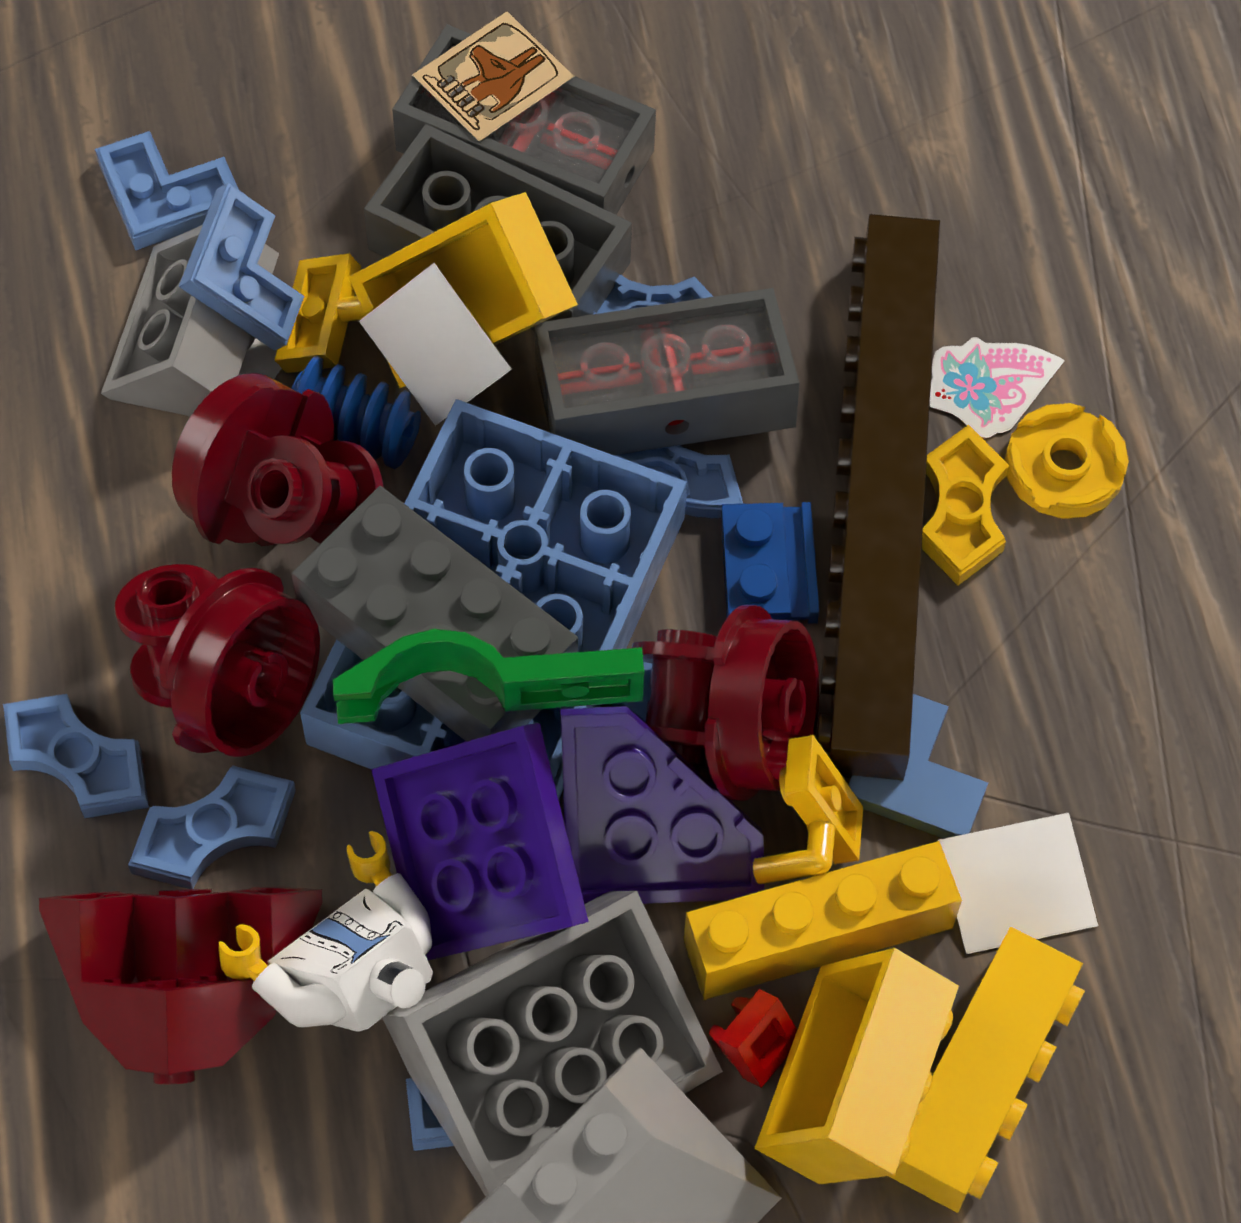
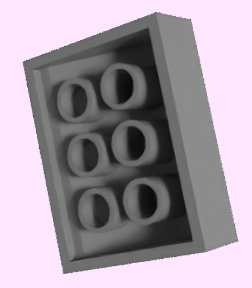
M608 891L584 904L589 922L522 938L429 988L415 1006L404 1009L397 1006L383 1017L385 1025L411 1078L485 1196L504 1183L639 1047L684 1094L722 1072L637 891Z

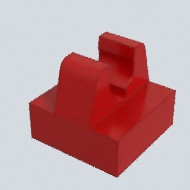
M759 989L752 998H735L731 1006L736 1012L737 1017L726 1030L714 1024L709 1030V1035L720 1052L736 1067L741 1077L762 1088L788 1056L797 1028L779 998Z

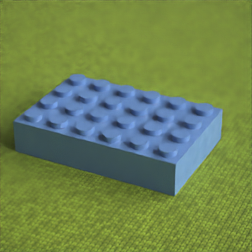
M456 399L404 504L578 636V652L626 649L685 518L687 481ZM337 639L300 712L306 745L369 769L466 742L398 687L382 702L375 721L338 724L336 703L339 701H334L333 679L364 660ZM601 704L542 709L529 723H540L558 800L563 791L560 709L597 708Z

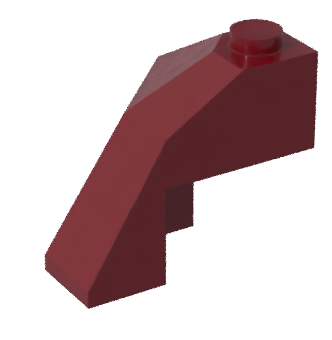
M281 886L252 887L250 889L212 893V888L160 890L159 895L120 893V891L89 892L39 898V912L82 1023L125 1069L153 1073L155 1084L173 1085L194 1082L195 1070L223 1066L274 1018L277 1012L252 989L254 980L251 977L240 980L225 975L220 964L219 941L225 943L233 951H243L236 940V926L248 925L258 933L261 959L269 966L268 960L312 928L323 900L322 889Z

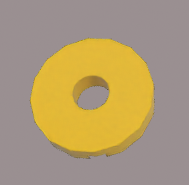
M1072 403L1045 405L1026 414L1018 423L1016 430L1011 434L1004 459L1010 465L1007 479L1022 501L1040 513L1061 519L1087 517L1106 508L1121 490L1129 460L1125 440L1114 424L1101 414L1097 418L1093 414L1084 412L1085 407ZM1060 450L1073 452L1082 461V466L1073 470L1062 469L1052 461L1051 454Z

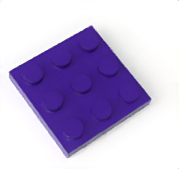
M540 723L519 726L371 769L396 873L402 875L429 916L432 946L425 955L427 960L589 922Z

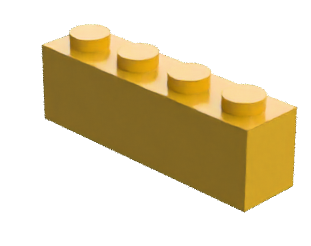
M937 841L686 912L684 943L703 1000L814 969L821 965L842 961L953 929L962 899L941 843Z
M1010 926L932 1075V1082L927 1095L918 1105L909 1132L910 1148L907 1156L900 1166L897 1167L895 1175L889 1177L956 1213L959 1212L967 1194L981 1199L999 1163L987 1157L997 1135L1010 1141L1028 1105L1016 1098L1027 1077L1037 1083L1040 1082L1057 1048L1045 1040L1055 1021L1068 1026L1085 990L1074 985L1083 965L1082 962Z

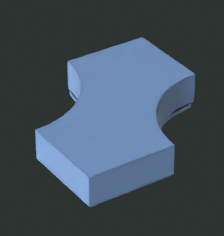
M67 694L3 704L9 762L13 771H39L61 780L76 795L84 818L149 808L142 752L138 740L112 739L93 732L76 717Z
M232 765L220 785L204 798L180 807H150L128 864L131 874L187 889H194L196 882L205 869L224 854L248 846L276 848L296 791L294 781Z

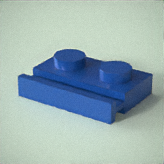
M802 502L801 507H784L783 503L722 504L721 531L727 617L739 606L757 605L764 608L773 620L808 619V624L818 623L819 601L811 502Z

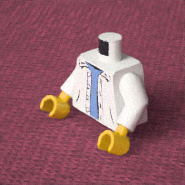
M368 832L371 845L376 852L370 858L358 857L354 853L353 848L347 845V855L354 877L364 883H375L376 888L373 892L365 888L268 960L269 966L261 959L260 939L254 928L248 925L236 926V940L243 951H233L225 943L219 941L220 964L225 975L240 980L251 977L254 980L252 989L288 1022L297 1027L334 1025L357 1032L366 1030L397 1006L403 1009L415 1006L422 999L426 984L432 978L433 971L425 956L432 946L428 913L400 873L392 875L390 872L391 861L387 845L383 836L378 832Z

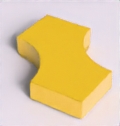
M969 424L927 455L926 474L936 493L937 509L934 516L923 527L922 549L958 586L1004 551L1006 544L1004 535L994 522L990 499L996 486L1007 476L1010 465Z

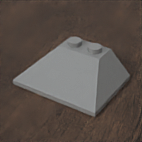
M639 1047L504 1183L491 1191L460 1223H758L782 1197Z

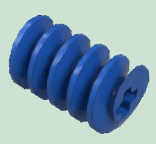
M315 355L306 368L299 373L292 389L301 394L306 389H310L324 395L333 417L334 441L338 439V441H347L360 445L370 453L374 460L382 456L386 466L393 469L398 468L408 456L418 435L421 422V412L417 411L414 413L410 411L411 393L403 390L395 402L391 404L388 402L389 385L382 381L377 385L373 393L368 395L366 394L367 376L362 373L355 376L349 387L345 386V367L339 364L333 367L327 378L322 377L323 359Z

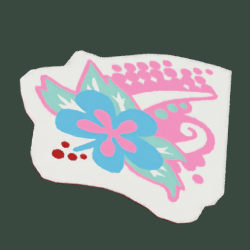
M977 337L971 338L963 346L942 347L935 351L933 357L930 407L956 416L966 426L969 424L982 438H990L997 433L1007 432L1015 426L1065 360L1031 345L1020 343H985Z

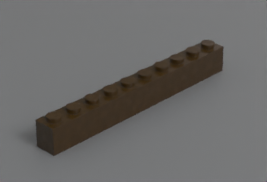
M869 214L866 238L854 237L851 272L862 273L861 286H851L848 321L859 322L858 336L847 335L844 372H855L854 387H843L840 423L851 424L850 439H839L836 475L848 476L847 491H836L832 522V528L844 529L843 546L832 545L828 576V582L840 583L839 601H827L824 637L836 638L835 657L823 656L820 694L832 695L831 714L819 713L816 738L824 751L828 752V757L843 778L862 776L904 780L910 756L940 220Z

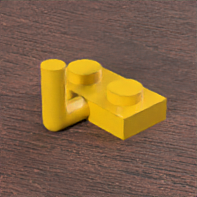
M350 253L299 260L293 289L302 294L304 299L287 345L277 349L274 359L286 373L303 371L315 355L323 359V369L335 367L339 362L348 321L361 320L366 316L348 276L360 271L362 266Z
M814 735L789 739L786 767L780 770L779 785L785 803L788 806H793L807 826V850L755 858L753 861V874L758 884L824 874L830 870L832 862L834 864L859 861L863 805Z

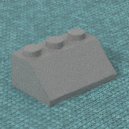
M202 225L153 247L101 392L108 399L191 416L197 406L211 391L225 381L239 375L246 351L253 344L255 337L179 287ZM265 244L258 265L273 274L279 253Z

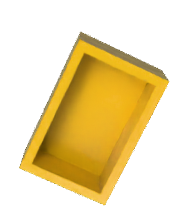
M526 192L492 202L348 276L364 313L367 315L431 264L435 263L494 345L578 305ZM388 362L399 388L405 387L404 382Z
M896 948L821 965L754 1149L819 1185L895 1175L897 1167L904 1161L910 1148L909 1132L918 1105L930 1089L932 1082L930 1070L939 1043L951 1027L953 1020L951 1008L959 986Z

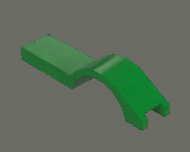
M430 629L399 638L333 679L334 701H339L336 703L338 724L375 721L382 702L400 683L427 672L453 671L476 678L496 694L506 712L643 701L645 671L642 647L503 658L494 646L466 632Z

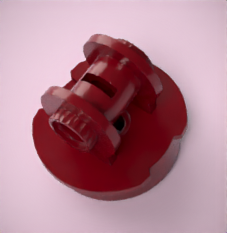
M258 373L242 374L233 377L219 385L203 399L190 416L180 435L172 464V488L179 508L188 518L195 522L199 533L204 539L216 544H221L227 539L241 544L255 542L262 547L273 544H295L304 541L308 537L321 544L380 485L383 487L379 467L368 451L352 442L334 441L333 417L324 395L310 389H306L301 394L266 375Z
M171 564L159 566L137 575L119 592L115 601V614L118 625L128 638L142 644L135 652L130 664V674L134 689L147 702L160 707L172 708L177 722L172 736L177 745L195 753L219 751L232 757L248 756L264 749L276 740L291 724L304 704L318 667L320 655L319 627L310 608L306 604L283 593L284 587L281 578L259 568H243L218 579L210 571L198 566Z
M742 605L733 610L727 617L718 636L696 631L662 629L657 631L656 641L634 642L632 648L642 647L643 661L652 664L649 686L651 697L647 703L645 723L692 766H704L706 753L713 782L724 797L730 800L746 801L754 797L760 789L780 791L779 774L780 770L786 767L789 739L814 735L815 737L817 728L819 671L813 641L805 626L797 621L773 620L769 613L760 606Z

